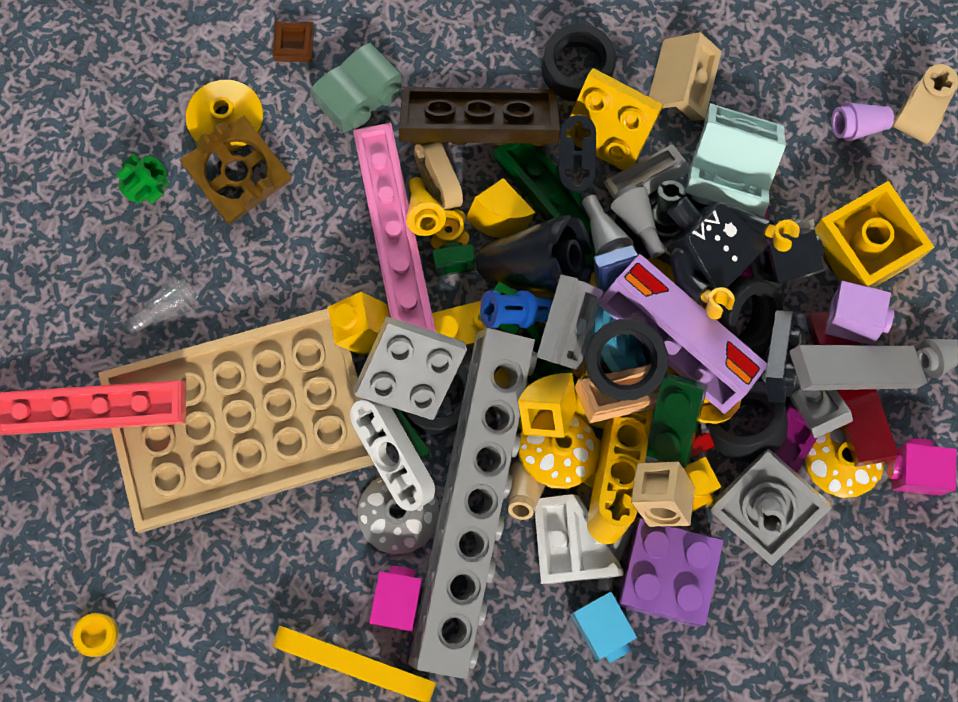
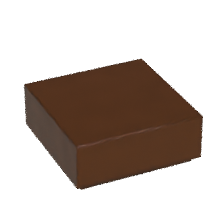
M275 21L274 61L312 62L314 43L313 22Z

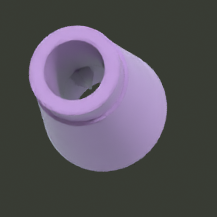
M846 102L833 111L831 119L832 130L837 138L852 141L891 129L894 123V114L889 106L883 107Z

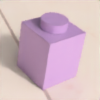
M842 281L831 300L825 334L874 345L882 332L888 333L892 326L894 309L889 308L891 292Z

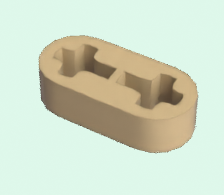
M441 142L416 144L414 149L416 165L429 194L444 210L460 207L463 202L462 189Z

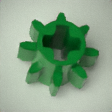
M132 154L121 164L122 169L116 173V176L120 179L118 183L119 189L127 199L139 204L146 198L150 204H153L164 195L163 189L169 185V182L165 180L167 177L166 169L158 159L145 155L139 160L135 154Z

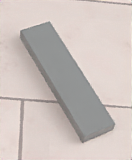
M799 345L789 351L802 390L913 389L927 384L914 346Z

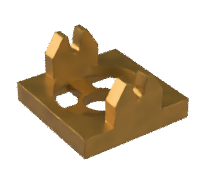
M245 115L229 126L226 123L217 124L211 134L204 133L201 135L196 143L197 148L180 159L183 167L228 226L292 181L290 174ZM243 142L253 146L256 150L246 157L232 156L224 143ZM214 151L222 162L221 174L209 182L206 165ZM264 160L266 164L265 179L259 180L255 186L251 180L252 168ZM233 161H240L248 168L247 177L240 182H233L225 175L226 167ZM228 185L234 188L241 187L244 191L239 199H230L220 195L218 192Z

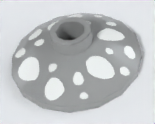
M379 477L372 481L361 495L357 508L359 528L365 539L379 551L393 555L412 553L424 546L436 531L439 517L438 499L434 494L433 499L426 505L414 511L406 510L402 518L395 519L390 515V509L397 503L382 477ZM412 485L410 487V490L414 494L415 492H417L416 487Z

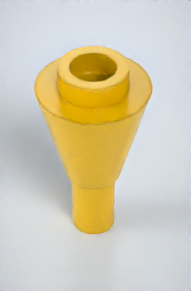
M414 177L408 183L411 197L406 220L407 226L416 235L429 236L442 229L446 222V213L440 204L426 191L423 179Z

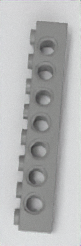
M485 328L476 333L408 662L416 670L467 679L469 669H474L476 665L479 647L478 643L474 642L477 627L482 626L486 618L487 601L483 600L486 583H491L495 573L496 560L492 557L494 542L500 540L504 528V517L500 515L503 499L508 498L512 488V474H508L511 457H516L521 442V435L517 433L520 417L518 400L525 390L527 377L533 374L536 367L537 352L533 351L535 339L490 328ZM497 367L503 368L508 373L509 382L505 389L499 387L494 381L493 375ZM490 407L495 408L501 417L500 425L496 430L491 429L485 421L486 411ZM482 448L487 449L492 455V465L487 471L481 470L476 461L477 454ZM477 489L484 497V505L479 512L474 513L468 506V497L472 491ZM471 532L475 537L476 545L470 554L464 555L459 548V541L463 534ZM463 574L467 580V589L462 596L455 598L451 593L450 585L457 575ZM450 618H456L459 624L458 633L454 638L444 640L441 633L444 622Z

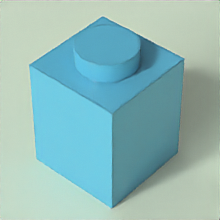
M612 592L603 595L570 614L595 660L606 657L608 662L611 663L631 651L628 643L636 639L637 636Z

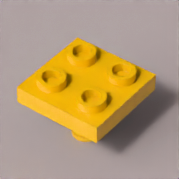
M593 68L587 75L570 117L583 115L591 119L596 127V156L621 170H625L636 164L664 104ZM576 123L572 131L566 132L567 137L574 139V145L581 149L583 138L590 136L589 131H584L580 123Z

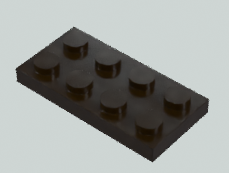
M402 87L399 142H411L414 144L450 142L455 145L467 143H490L493 145L529 143L534 146L559 144L560 124L556 89Z

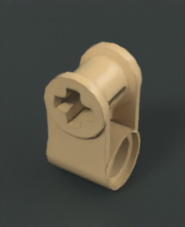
M944 64L930 67L922 79L914 86L910 96L897 114L892 127L928 144L942 123L945 111L958 88V75L955 70Z

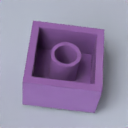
M639 519L634 523L635 526L630 536L623 567L624 576H621L616 598L618 605L621 608L693 627L705 626L724 540L670 526L649 527L643 519Z

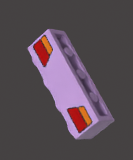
M641 254L625 269L597 302L599 306L616 320L637 319L651 325L663 338L668 351V366L683 378L707 384L705 398L724 414L749 392L767 367V363L720 322L709 318L705 309ZM636 337V338L639 339L645 346H647V345L645 344V342H644L641 338Z

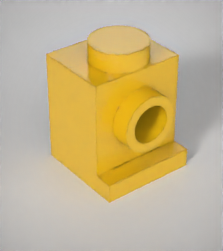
M704 457L683 468L695 486L692 512L711 504L716 499L713 493L721 488L707 458Z

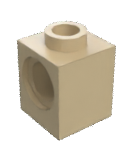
M680 462L637 463L631 502L649 527L690 526L695 486Z

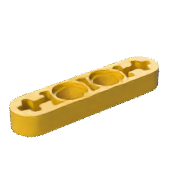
M280 625L272 643L274 648L421 702H430L436 686V682Z

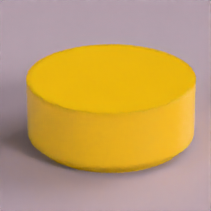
M91 613L85 615L76 623L73 629L72 639L74 646L81 654L89 657H101L110 653L119 639V629L116 622L105 614Z

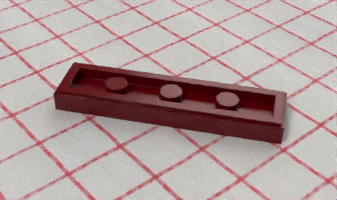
M830 310L809 313L806 321L814 345L861 346L860 342L825 334ZM837 390L850 409L853 418L852 422L841 427L854 466L860 467L895 460L899 453L877 390Z

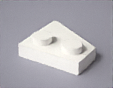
M570 494L540 498L537 503L535 520L541 584L624 576L623 568L609 545L596 541L589 534L587 529L588 510L578 495Z

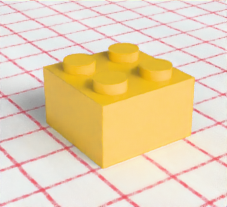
M889 181L822 218L814 228L815 233L823 243V256L840 282L845 281L870 288H875L918 263L934 248V245Z

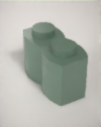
M368 43L352 53L341 66L332 69L322 76L312 86L313 102L343 133L352 128L359 129L370 119L372 110L381 105L388 106L397 99L402 87L401 74L371 43Z

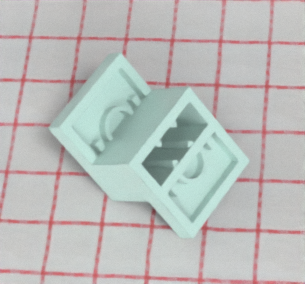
M710 103L704 128L689 168L691 172L688 173L685 193L691 194L692 199L701 204L712 205L715 202H720L764 217L769 205V189L786 147L784 126Z

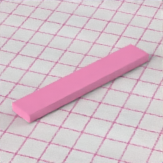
M385 123L354 129L353 132L391 318L436 332L416 237L410 231L406 222L409 204L392 124Z

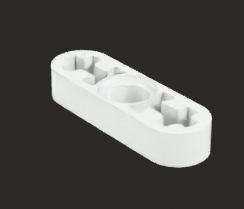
M366 399L354 403L350 411L351 423L395 502L407 511H414L429 503L435 494L434 482L393 409ZM371 412H373L375 416L372 420H370L369 414H371ZM383 431L386 433V435L382 437H379L378 433ZM387 442L392 443L397 448L399 453L398 463L393 462L386 453ZM403 468L407 470V472L403 474H400L399 470ZM412 485H414L417 490V492H415L414 494L410 490V487Z

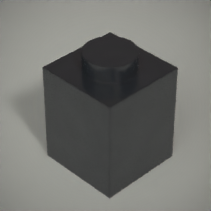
M800 228L797 238L788 234H782V237L792 241L791 249L785 252L778 251L773 245V238L769 237L766 239L769 245L758 256L763 280L775 283H782L824 269L821 258L824 255V247L814 229Z

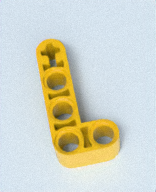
M586 372L580 379L588 378V373ZM575 389L577 408L574 414L581 417L587 424L604 429L588 511L587 529L589 534L602 544L616 543L624 535L637 515V509L631 501L637 463H645L653 409L589 423ZM619 441L626 443L629 447L622 445ZM612 476L619 478L623 484L616 482ZM610 506H615L612 512L608 510Z

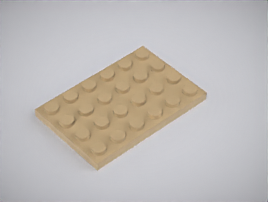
M328 308L98 373L101 385L173 380L186 382V424L111 429L135 531L138 533L374 465L351 423V408L354 403L363 398L355 396L354 387L358 376L350 350L334 343Z

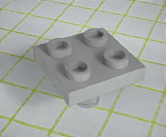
M386 316L355 384V396L434 420L467 351L465 342Z
M769 448L760 453L709 505V511L771 566L832 508L827 499Z

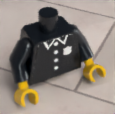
M683 197L667 211L668 215L680 228L666 244L667 251L671 255L670 263L674 283L698 303H707L706 314L709 318L719 319L723 309L717 303L724 305L728 310H732L735 298L733 293L727 288L769 245L766 239L769 237L773 238L774 247L778 251L785 252L791 249L792 241L781 235L788 234L797 238L800 228L792 220H783L774 226L773 220L720 202L698 211L687 197Z

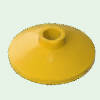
M218 80L204 85L192 96L186 109V124L196 142L204 133L211 134L217 124L226 123L229 126L243 115L259 133L263 123V108L256 93L247 85L234 80ZM221 106L229 107L225 114H217V108ZM243 142L224 143L229 152L248 145Z

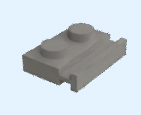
M560 275L537 358L580 371L599 307L597 302L602 297L603 290L579 281L577 278Z

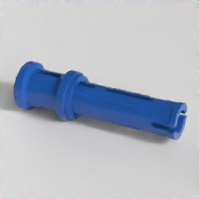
M488 290L484 293L481 301V319L486 328H497L500 324H515L518 328H528L535 322H547L554 298L535 297L529 291H519L516 295H500L498 291Z

